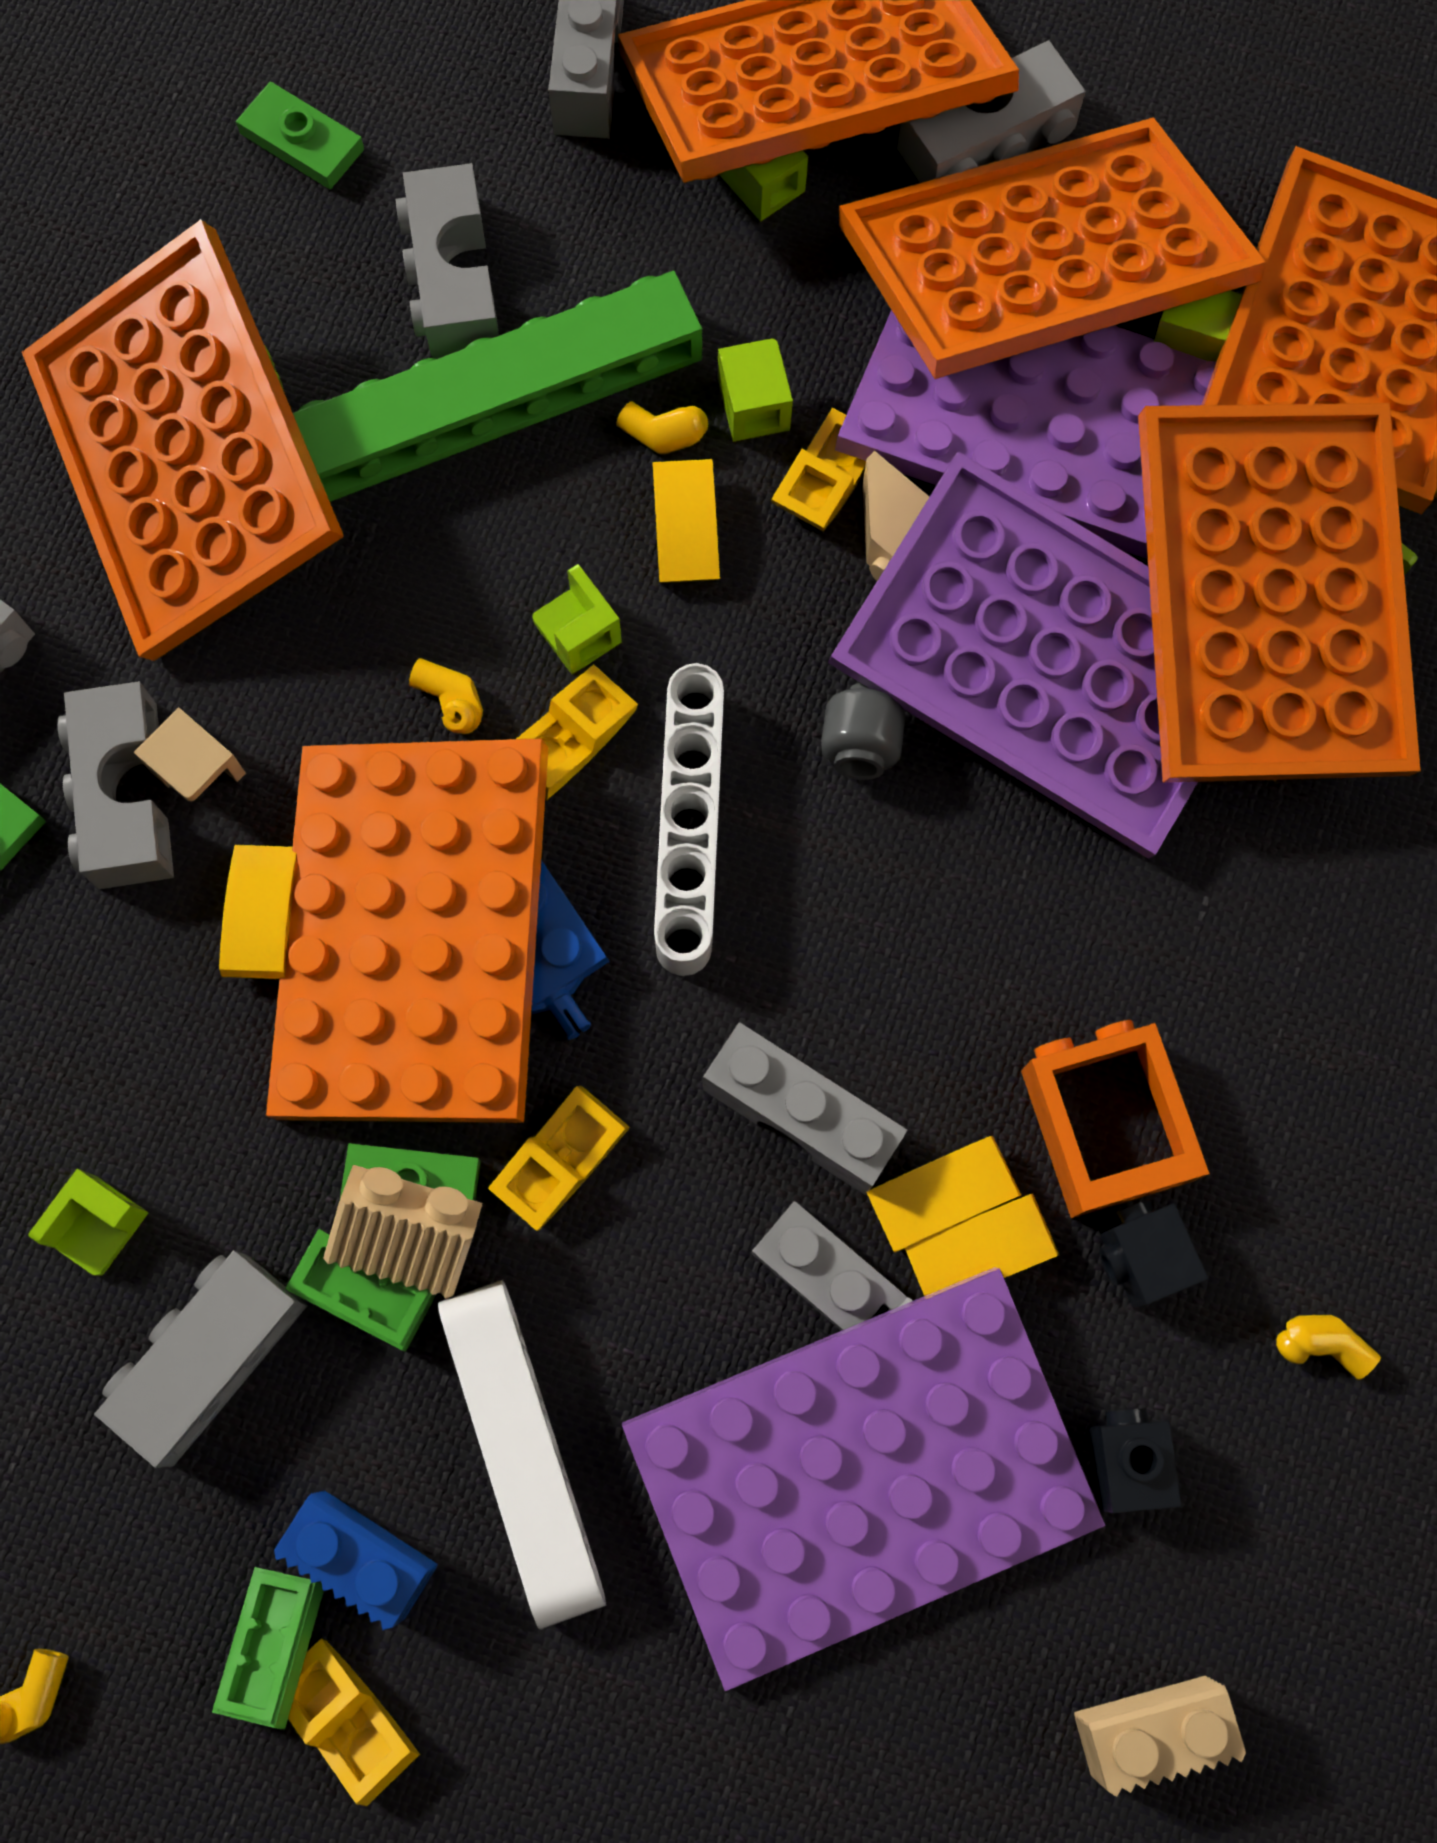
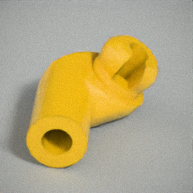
M630 401L620 412L616 426L656 453L668 454L699 442L708 429V418L705 412L696 406L680 407L654 416L635 402Z
M419 658L412 668L409 686L439 698L444 715L441 718L444 726L449 731L458 734L472 733L478 728L483 714V708L473 680L465 674Z
M1298 1315L1286 1323L1287 1329L1278 1334L1276 1338V1346L1279 1352L1289 1362L1303 1364L1310 1355H1331L1357 1380L1367 1376L1381 1359V1356L1346 1323L1333 1315Z
M34 1649L23 1686L0 1696V1745L10 1743L46 1723L52 1713L69 1659L68 1655L54 1650Z

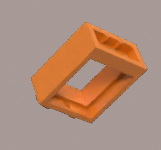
M1132 1019L1116 1022L1096 1030V1041L1075 1047L1071 1037L1046 1043L1034 1049L1037 1058L1031 1059L1021 1070L1071 1219L1188 1184L1209 1174L1156 1023L1135 1029ZM1137 1051L1174 1156L1090 1181L1054 1075Z

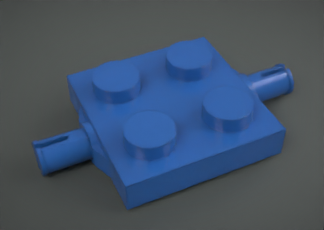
M541 859L531 1015L550 1010L567 1035V1039L571 1040L580 1034L568 1018V1013L582 1032H585L591 1026V1023L586 1019L571 995L576 991L584 978L610 961Z

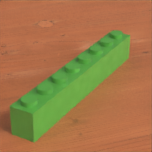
M673 270L657 277L646 276L640 278L630 287L604 297H589L577 304L575 308L548 318H533L524 323L520 328L500 336L477 339L471 342L465 349L444 357L421 360L415 363L409 370L388 378L365 381L359 384L353 391L332 399L311 401L303 405L293 415L328 499L331 502L702 360V327Z

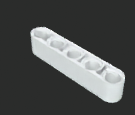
M699 663L687 664L675 671L669 680L666 704L654 936L657 958L662 967L670 973L680 976L693 975L705 967L710 960L713 941L724 689L718 673L709 666ZM696 692L706 695L711 700L709 705L702 709H690L680 702L684 696ZM696 750L705 754L709 760L700 768L689 769L680 765L677 758L686 751ZM694 809L704 814L707 820L700 827L688 830L675 824L673 818L682 810ZM685 868L696 870L704 879L699 887L690 891L677 889L669 880L675 872ZM688 929L698 934L701 943L692 952L682 954L670 949L666 944V940L674 931Z
M500 1280L438 1302L444 1332L526 1597L538 1628L541 1630L606 1606L605 1594L519 1322L504 1281Z

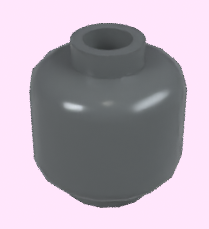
M856 683L850 689L836 693L826 705L821 740L822 754L834 765V769L845 777L858 780L880 777L883 771L892 768L900 760L905 710L886 693L870 689L861 683Z

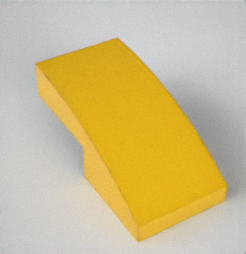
M833 407L806 451L801 449L771 499L772 504L823 532L841 510L864 476L866 461L835 450L837 436L846 414Z
M713 460L653 462L659 583L720 580Z
M594 664L554 696L550 701L548 713L516 738H542L549 747L546 800L574 777L611 740L637 710L638 704Z
M234 846L221 931L219 959L221 977L285 978L296 853L292 851V847Z
M576 1086L535 1137L527 1139L488 1189L531 1227L539 1231L584 1183L630 1127L583 1086Z
M993 1136L986 1137L866 1192L894 1253L1021 1196Z
M1033 1193L955 1224L905 1247L924 1296L994 1267L1000 1268L1003 1277L1006 1278L1059 1256Z
M320 1639L307 1651L288 1719L306 1745L318 1748L354 1802L358 1805L368 1806L420 1753L372 1691L326 1640Z

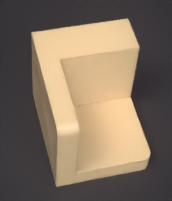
M179 707L134 751L136 756L156 778L168 788L170 786L174 788L187 801L196 800L223 771L236 782L246 774L234 755Z

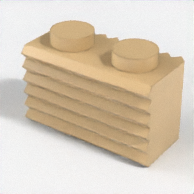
M353 1165L338 1204L323 1259L327 1264L337 1262L340 1268L350 1266L354 1272L363 1270L367 1276L376 1274L380 1280L389 1277L393 1284L402 1281L406 1287L415 1285L419 1291L428 1289L432 1295L441 1293L445 1299L453 1297L474 1236L482 1203L467 1199L462 1192L451 1187H437L433 1189L403 1180L396 1172L387 1168L374 1167L366 1169Z
M1207 1676L1074 1712L1090 1774L1101 1786L1116 1797L1121 1788L1131 1793L1135 1784L1145 1789L1149 1780L1159 1785L1163 1776L1173 1782L1177 1772L1187 1777L1191 1768L1198 1773H1201L1204 1765L1214 1770L1218 1761L1228 1766L1232 1757L1242 1762L1246 1754L1225 1685H1221V1683L1210 1679V1677L1207 1678Z

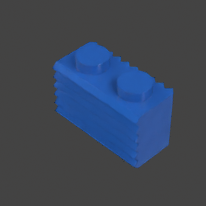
M325 1490L324 1492L311 1493L274 1549L276 1560L286 1558L288 1568L298 1565L299 1576L309 1573L311 1583L321 1581L323 1591L333 1589L335 1599L345 1597L347 1607L357 1604L358 1614L369 1612L370 1622L381 1620L382 1630L393 1628L407 1617L438 1565Z

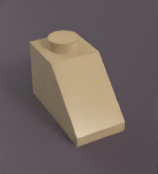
M874 451L866 459L862 490L866 563L870 566L869 569L872 576L878 581L929 496Z

